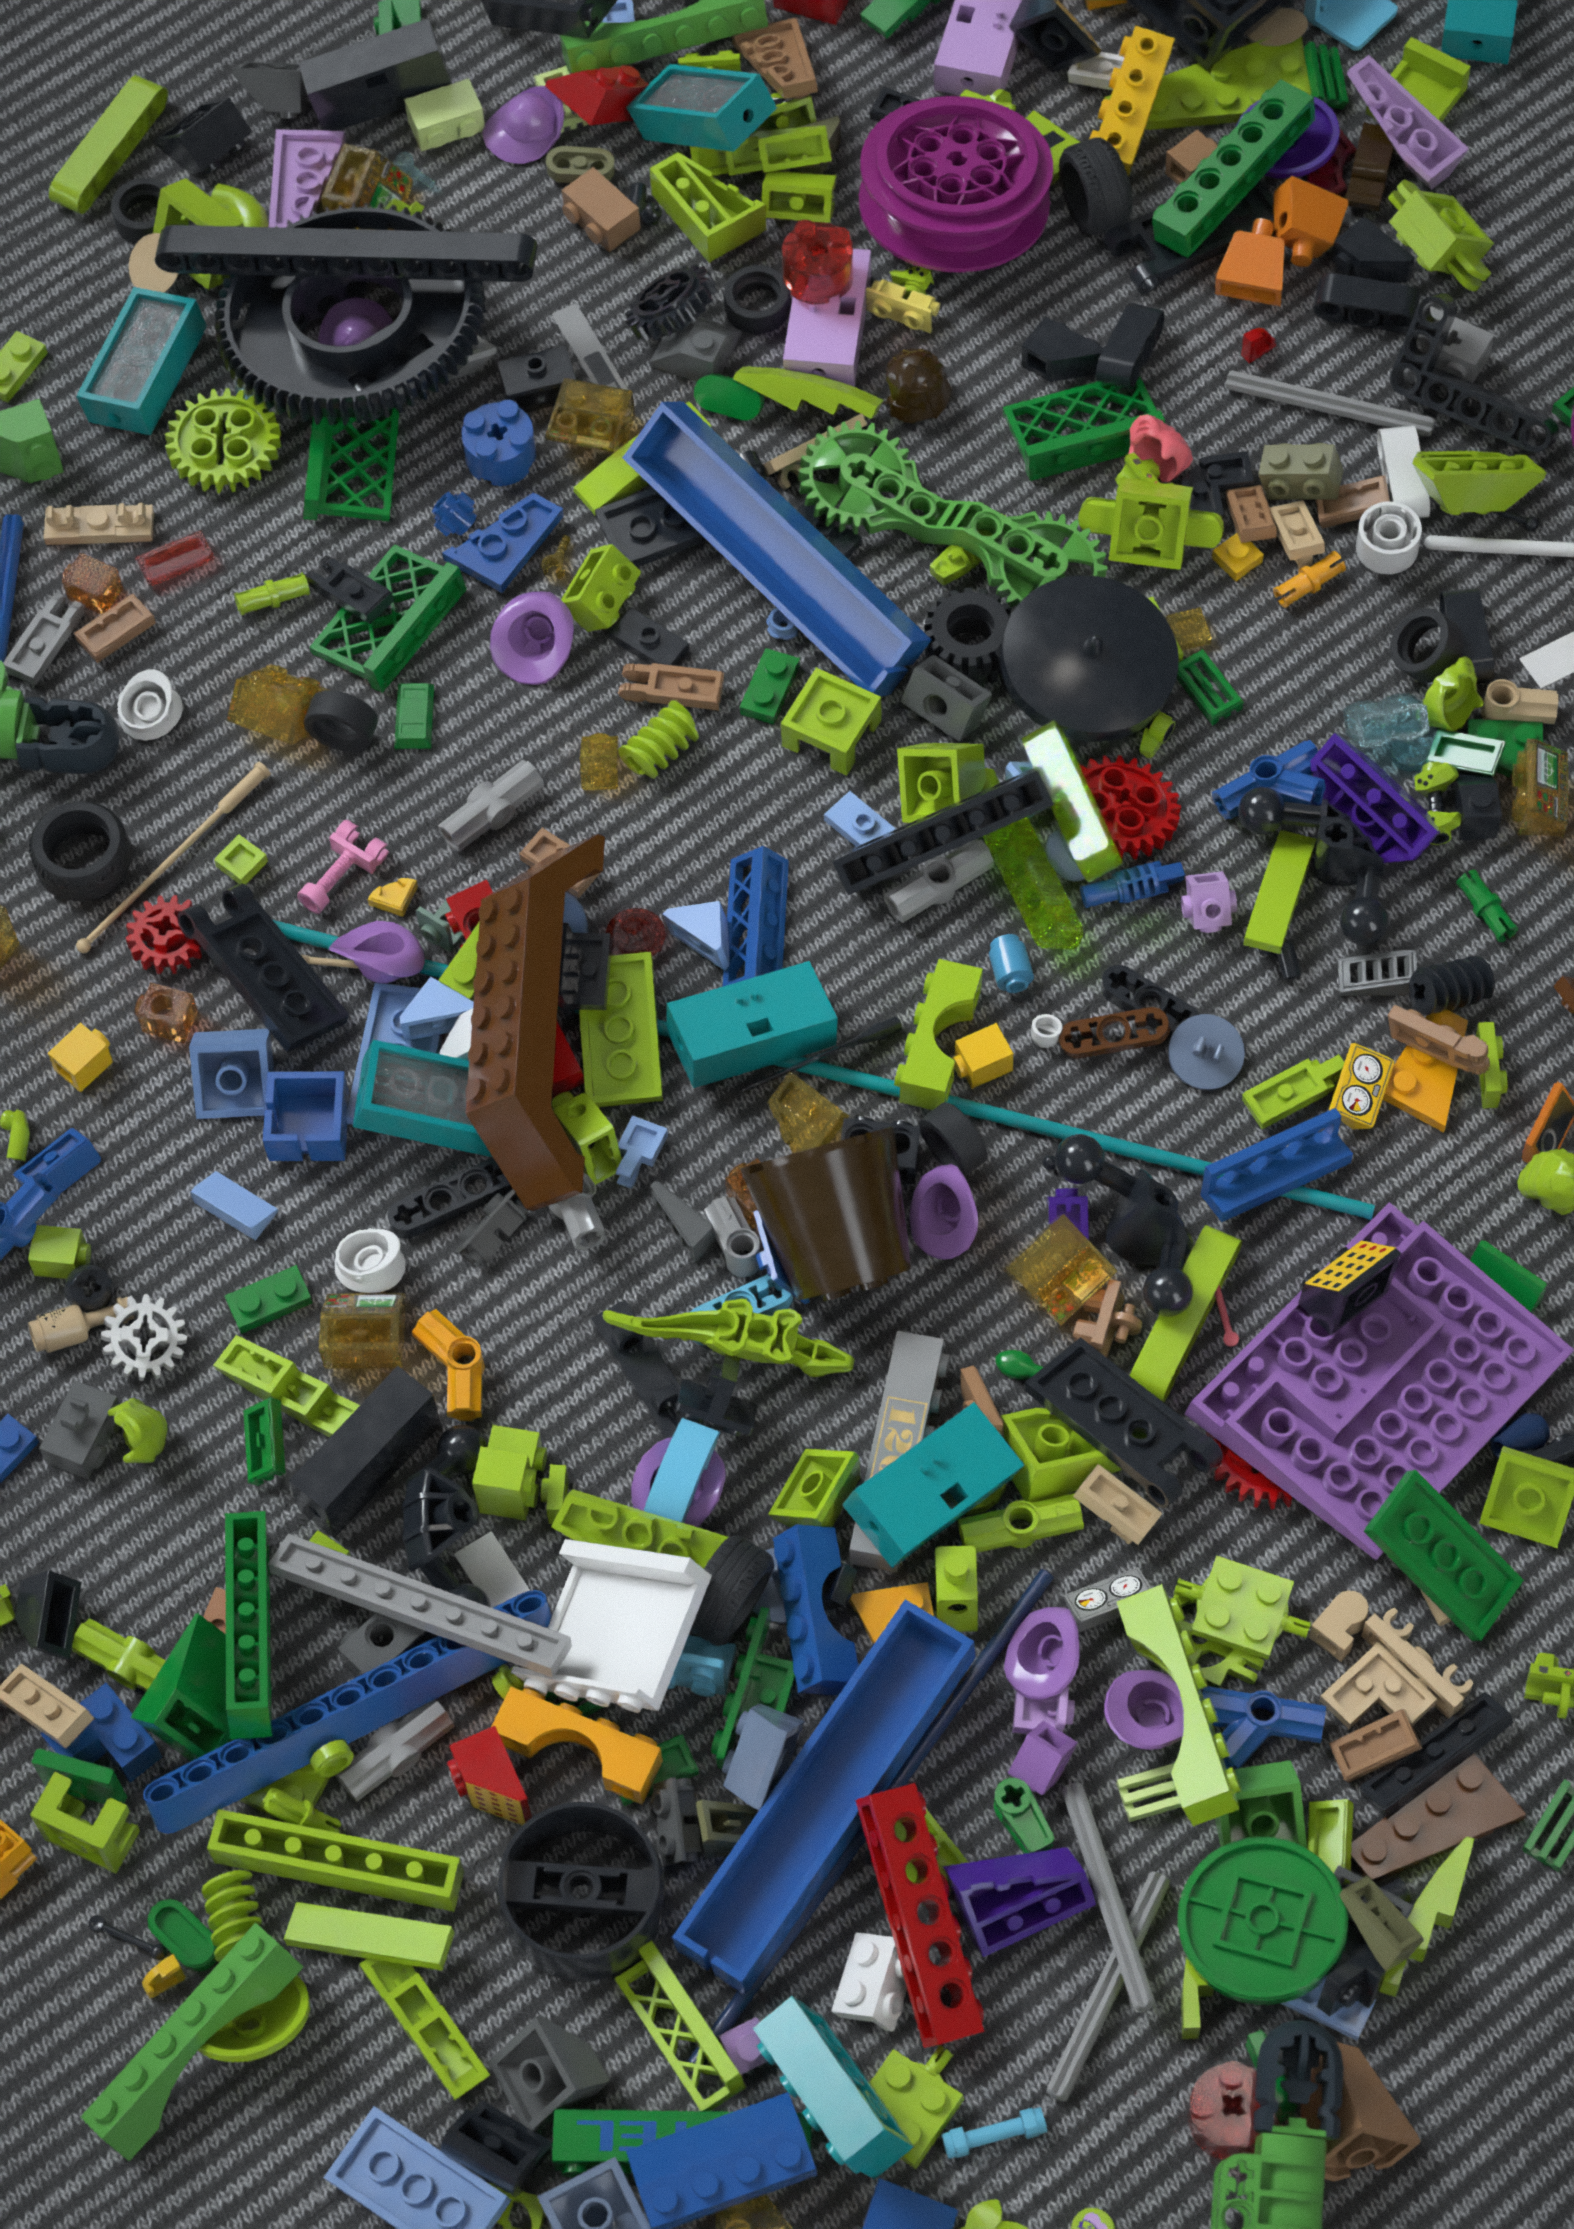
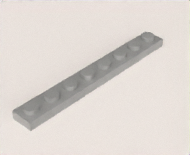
M291 1534L286 1536L268 1563L271 1574L552 1678L572 1648L571 1638L567 1635Z

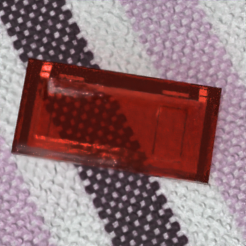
M200 530L138 555L135 559L148 585L154 586L210 563L215 559V556Z

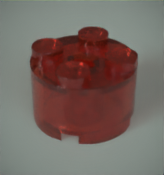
M801 220L795 225V229L786 236L782 245L783 282L791 290V295L795 299L807 304L822 305L829 303V298L837 295L841 298L850 290L853 283V244L850 239V233L846 228L837 227L829 223Z
M1228 2061L1206 2071L1193 2087L1188 2107L1190 2132L1197 2145L1215 2158L1225 2159L1240 2153L1255 2154L1256 2136L1260 2135V2133L1253 2130L1254 2112L1261 2106L1255 2100L1257 2071L1253 2068L1235 2061ZM1225 2106L1230 2109L1233 2107L1238 2108V2116L1234 2113L1229 2117L1225 2116Z

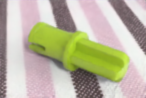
M277 1788L270 1789L263 1798L262 1805L267 1812L290 1824L335 1833L340 1832V1830L332 1826L341 1827V1821L314 1808L313 1803L309 1800L301 1802Z

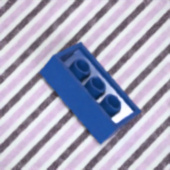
M788 2092L626 2151L651 2229H672L817 2176L813 2158Z

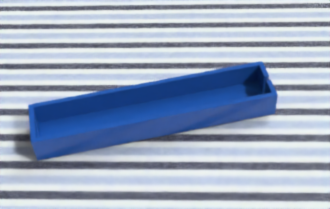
M661 402L622 458L857 686L879 696L890 695L909 671L905 666L913 665L932 639L685 402Z
M906 1599L903 1601L672 1936L676 1950L707 1971L712 1966L716 1977L745 1996L748 1994L862 1826L855 1800L886 1791L975 1660L976 1653L973 1640Z

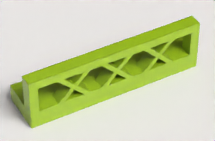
M651 1940L638 1950L642 1961L616 1977L615 1981L699 2110L712 2111L745 2089V2083L739 2071ZM649 1971L656 1981L652 1997L635 1995L629 1984ZM661 1990L663 1991L668 2000L659 1999ZM641 2004L650 2005L648 2014ZM657 2007L674 2009L676 2011L677 2018L674 2030L657 2028L654 2025ZM683 2023L690 2033L681 2032ZM663 2037L672 2038L670 2047ZM679 2040L696 2042L698 2044L699 2051L696 2064L677 2060L675 2054ZM705 2057L707 2058L711 2066L703 2065ZM685 2070L693 2072L692 2080L689 2078ZM701 2073L719 2076L725 2087L705 2100L697 2090Z

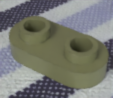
M559 146L552 149L546 156L547 173L551 179L557 182L572 183L592 167L608 181L615 174L614 157L609 151L602 148Z

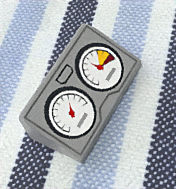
M1139 1567L1065 1594L1064 1599L1076 1620L1078 1631L1082 1632L1121 1617L1117 1601L1151 1589V1586Z

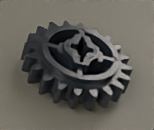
M694 264L690 268L684 265L681 269H672L670 272L658 276V278L647 284L640 293H637L636 300L629 304L631 310L625 313L627 317L625 322L636 338H643L645 342L652 337L655 341L663 336L669 337L671 334L683 330L690 323L694 322L701 313L706 311V305L713 302L711 295L717 292L714 287L717 284L705 266L699 268L697 264Z

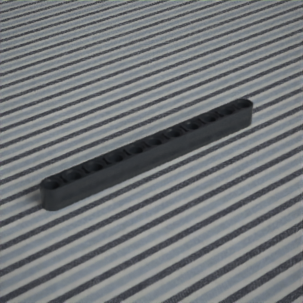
M169 225L161 230L155 255V264L165 272L183 274L525 282L533 276L538 243L533 237L521 233Z

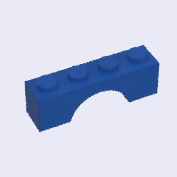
M795 1525L774 1537L773 1542L781 1585L780 1593L783 1598L787 1622V1634L791 1646L793 1672L796 1677L798 1693L838 1695L859 1666L855 1643L844 1638L834 1629L825 1614L822 1603V1587L826 1577L830 1572L842 1566L836 1530L833 1527Z

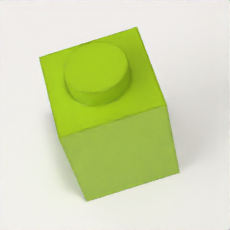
M36 1225L28 1257L35 1276L67 1279L69 1273L76 1267L90 1263L91 1245L86 1243L81 1229Z

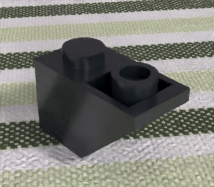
M1045 316L1022 344L1021 366L1050 382L1096 375L1097 364L1104 347L1100 346L1094 339L1085 338L1070 330L1064 323L1055 322Z

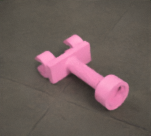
M344 820L338 826L336 832H333L329 837L331 849L341 856L317 884L308 882L297 893L298 900L309 911L320 914L330 902L327 893L348 871L350 866L354 863L370 874H373L376 866H379L386 859L389 851L385 847L388 844L378 838H374L367 845L365 851L353 845L360 834L356 831L358 826L349 820Z

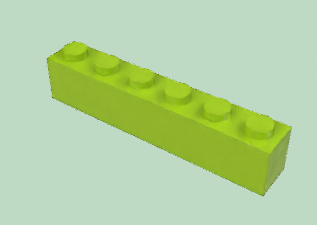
M221 1809L217 1811L207 1847L213 1862L216 1864L455 1912L464 1876V1869L459 1857Z

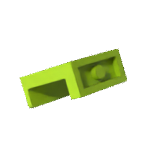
M1411 37L1404 45L1402 60L1391 73V76L1442 122L1466 91L1471 66ZM1367 106L1366 114L1377 121Z

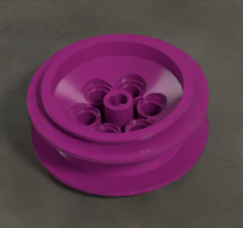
M943 96L919 100L902 106L884 117L875 125L864 142L860 158L862 177L859 191L860 215L866 229L875 241L885 250L903 261L926 269L944 272H972L989 269L1009 262L1023 254L1038 240L1046 227L1050 211L1049 189L1053 176L1051 150L1043 135L1031 122L1005 106L984 99L964 96Z

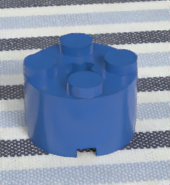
M512 400L485 404L474 411L468 412L463 419L462 441L466 465L470 473L480 481V478L491 481V485L495 486L511 485L525 478L529 473V468L533 462L535 463L536 459L533 426L529 416Z

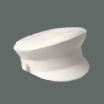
M148 669L139 672L127 683L123 692L118 696L119 723L123 731L135 739L146 741L157 739L167 734L178 723L182 715L183 706L180 696L172 689L168 677L158 670Z
M371 1228L358 1230L347 1235L336 1249L335 1274L340 1283L351 1290L361 1293L383 1292L397 1285L405 1272V1258L400 1251V1240L397 1235L388 1230Z

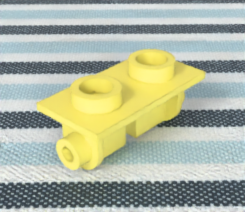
M885 279L881 281L875 280L871 288H866L867 311L880 318H889L903 323L911 329H920L931 333L932 316H937L940 309V303L935 301V297L912 290L908 299H903L906 287Z

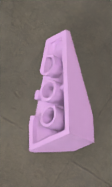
M1370 55L1351 67L1347 72L1348 77L1406 167L1431 190L1449 177L1469 148Z

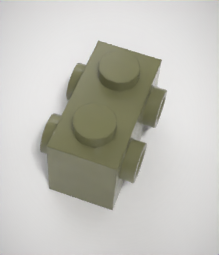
M1282 443L1279 445H1264L1258 475L1268 500H1338L1344 470L1334 444L1292 445Z

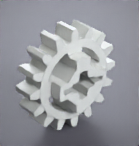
M144 1294L142 1303H136L135 1299L129 1296L127 1308L124 1309L121 1305L115 1304L113 1310L117 1317L106 1316L104 1319V1324L111 1328V1330L101 1332V1340L110 1342V1344L103 1348V1355L113 1354L115 1357L111 1361L110 1366L113 1369L121 1364L125 1366L123 1376L126 1378L132 1371H137L139 1381H144L146 1372L151 1371L155 1379H158L161 1375L160 1368L162 1366L169 1371L174 1369L175 1365L171 1357L181 1359L184 1351L177 1347V1345L187 1342V1336L178 1333V1331L184 1328L185 1321H174L173 1318L177 1308L174 1306L167 1311L163 1309L164 1298L162 1297L155 1304H151L148 1294ZM138 1314L137 1320L130 1326L119 1328L127 1318ZM152 1315L160 1318L167 1328H160L152 1319ZM143 1322L146 1323V1331L148 1337H150L144 1353L138 1338ZM120 1347H127L135 1355V1360L126 1356ZM168 1347L161 1357L150 1361V1356L157 1349Z

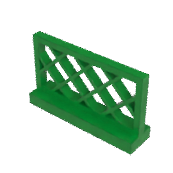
M1139 377L1134 386L1136 391L1132 397L1117 393L1123 387L1094 382L1004 406L1003 415L1025 462V472L1029 481L1128 455L1131 444L1130 428L1139 417H1128L1133 409L1147 413L1143 415H1152L1165 423L1161 410H1156L1141 377ZM1090 396L1103 398L1098 406L1083 402L1085 398ZM1110 401L1125 406L1120 414L1106 409ZM1057 405L1069 407L1064 415L1049 411L1051 407ZM1077 410L1091 415L1087 423L1072 418ZM1023 414L1035 416L1030 425L1017 421L1015 417ZM1099 418L1114 422L1099 427L1094 426ZM1043 419L1058 424L1053 432L1038 428ZM1065 427L1080 431L1065 436L1060 435ZM1031 436L1046 440L1032 445H1027V442L1029 441Z
M392 408V415L381 423L378 419L368 421L373 428L362 435L351 425L356 421L355 417L349 418L347 425H343L341 418H336L338 422L336 425H329L328 418L323 417L322 421L317 425L313 417L303 519L317 520L318 514L389 521L399 412ZM345 429L354 440L342 448L332 437ZM380 433L389 442V445L377 452L368 443V440ZM361 446L371 457L358 465L350 457L349 453ZM342 459L351 470L338 477L329 467ZM375 463H378L386 472V475L377 481H374L365 472L366 469ZM358 475L368 487L355 494L345 483ZM328 478L332 481V483H330L329 485ZM338 488L348 498L342 504L326 503L327 495ZM374 492L384 502L383 509L367 507L361 500Z
M395 544L368 575L369 578L380 585H387V589L392 592L395 599L390 605L392 614L378 617L371 624L363 621L347 625V620L353 613L342 607L309 647L313 655L367 679L371 688L381 693L386 690L467 590L458 566L447 562L443 567ZM397 559L409 563V569L390 574L389 569ZM428 574L435 575L430 584L418 587L416 577ZM408 579L412 580L413 588L393 593V583ZM415 598V602L408 610L397 612L395 603ZM394 624V628L387 636L375 637L374 629ZM369 630L370 640L351 645L349 635ZM344 637L345 647L334 650L325 648L331 640ZM373 651L363 665L353 660V655Z

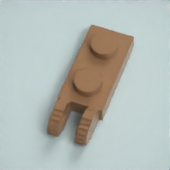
M629 663L623 667L622 675L625 679L639 683L648 682V685L622 683L618 691L619 697H622V699L632 700L633 702L646 700V702L668 704L671 700H676L686 707L719 710L725 680L722 671L652 663V665Z
M1394 1005L1388 1013L1391 1038L1455 1068L1458 1067L1467 1072H1472V1074L1482 1075V1073H1486L1489 1070L1488 1045H1486L1483 1039L1479 1040V1037L1474 1035L1462 1037L1452 1027L1435 1024L1412 1009L1405 1010Z

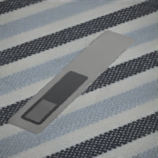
M572 304L552 314L554 320L609 413L616 415L636 406V402L578 305Z

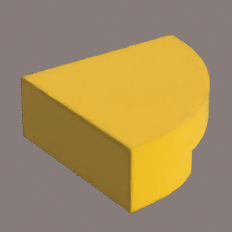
M400 878L397 882L377 887L368 898L369 906L403 917L418 888L417 880Z
M174 1954L158 1963L144 1977L142 1986L149 1998H154L185 1980L186 1976Z

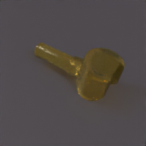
M563 535L556 552L547 555L542 560L541 566L544 576L547 575L550 567L558 566L556 570L557 579L564 577L565 569L562 561L571 541L569 536Z

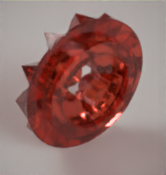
M631 908L619 912L610 920L606 928V933H610L613 938L612 953L615 955L651 952L652 956H654L657 952L662 951V946L666 940L665 927L661 919L655 913L642 908ZM643 929L642 938L644 941L636 940L628 946L630 943L628 934L635 935Z

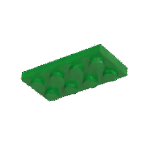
M1410 1470L1404 1474L1363 1531L1472 1642L1483 1639L1524 1581L1417 1470Z

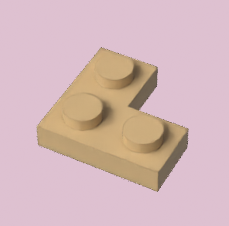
M1377 1642L1320 1696V1702L1350 1729L1377 1703L1389 1714L1403 1708L1407 1712L1412 1725H1414L1436 1704L1437 1698Z

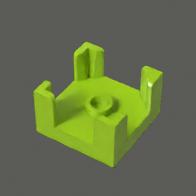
M815 668L781 722L782 747L798 753L800 750L799 740H802L830 753V767L847 776L855 763V746L867 726L869 725V730L874 732L882 720L881 696L819 668Z
M54 1772L30 1814L45 1841L116 1874L140 1832L138 1825L125 1822L130 1813L128 1806L113 1798H109L95 1823L91 1824L80 1818L85 1809L84 1803L66 1794L72 1784L70 1778Z

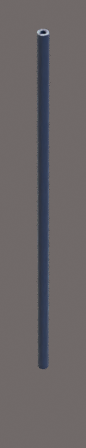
M1040 1569L958 1683L886 1791L905 1786L1012 1638L1019 1625L1024 1621L1054 1579L1048 1571ZM863 1826L860 1827L748 1994L745 1996L737 1991L710 2028L720 2044L718 2036L731 2030L865 1843L866 1837ZM699 2046L687 2062L696 2064ZM706 2057L704 2058L703 2065L708 2062Z

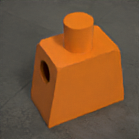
M1291 176L1274 191V237L1282 238L1284 246L1292 249L1291 262L1294 265L1307 267L1312 264V258L1320 257L1333 246L1349 200Z
M1262 218L1254 220L1251 233L1245 231H1236L1216 275V295L1281 306L1284 240L1272 237L1274 230L1273 222Z

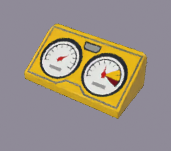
M1351 1043L1329 1110L1336 1108L1342 1115L1341 1121L1351 1129L1372 1128L1394 1067V1061L1371 1049Z

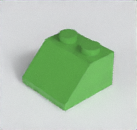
M40 398L0 411V472L28 483L47 480L54 475L64 472Z
M1291 1760L1234 1769L1242 1790L1235 1793L1240 1809L1215 1818L1220 1846L1222 1847L1231 1842L1251 1837H1275L1307 1848L1301 1785Z

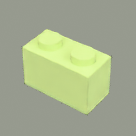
M470 79L404 99L408 122L421 151L437 148L464 137L474 136L477 133L483 132L485 127L483 108Z

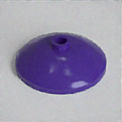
M1314 97L1315 121L1270 168L1265 176L1273 178L1303 176L1319 169L1333 156L1340 138L1339 123L1335 113L1326 103ZM1258 100L1257 102H1255L1254 104H1252V105L1242 114V116H1243L1246 112H1250V111L1259 103L1260 100Z

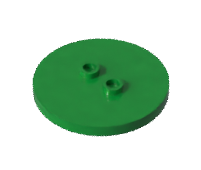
M1251 1837L1226 1844L1203 1859L1188 1878L1182 1891L1178 1906V1930L1184 1953L1199 1977L1211 1988L1228 1998L1256 2005H1273L1297 1999L1319 1986L1331 1974L1342 1956L1348 1935V1911L1339 1896L1342 1888L1336 1876L1325 1862L1316 1854L1297 1843L1275 1837Z

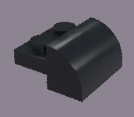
M481 2100L472 2111L466 2109L447 2129L442 2141L441 2152L513 2197H517L524 2191L529 2177L549 2156L553 2143L484 2100Z

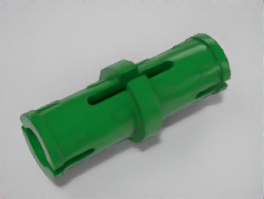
M1477 870L1468 871V874L1471 876L1470 878L1464 873L1457 880L1456 884L1474 906L1473 913L1475 916L1484 920L1498 942L1506 941L1505 933L1510 939L1518 931V926L1513 923L1502 908L1501 898L1496 893L1492 894Z

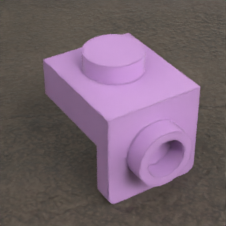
M1069 1686L1060 1694L1042 1700H1032L1015 1692L1012 1732L1028 1734L1044 1720L1063 1733L1066 1724L1072 1725L1074 1718L1075 1700H1068Z

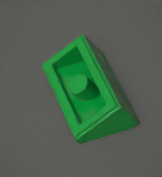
M1481 1240L1470 1261L1528 1311L1533 1313L1543 1300L1547 1286L1546 1282L1485 1240Z

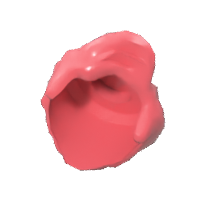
M1152 415L1139 416L1133 422L1130 428L1131 444L1128 454L1135 452L1141 461L1152 458L1159 466L1160 474L1158 479L1161 482H1171L1190 466L1193 461L1191 449L1180 433L1176 432L1175 428L1168 426L1162 420Z

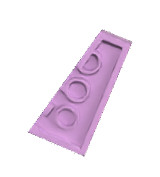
M276 130L269 227L278 226L279 228L287 227V220L295 223L299 221L300 214L307 218L312 216L313 210L316 212L344 146L345 131Z

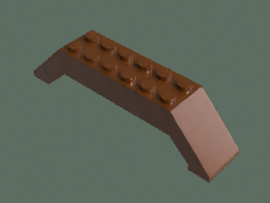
M600 834L589 837L543 859L481 899V906L479 908L480 922L476 945V976L473 982L475 990L473 1012L471 1015V1044L468 1052L469 1071L468 1084L465 1090L467 1097L465 1114L508 1182L516 1191L515 1193L524 1207L532 1211L583 1193L585 1156L577 1154L551 1108L565 892L576 883L603 872L605 836Z

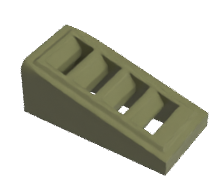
M1368 1876L1340 1892V1898L1375 1958L1385 1971L1408 1959L1423 1942L1424 1938ZM1365 1896L1368 1902L1364 1903L1361 1897Z

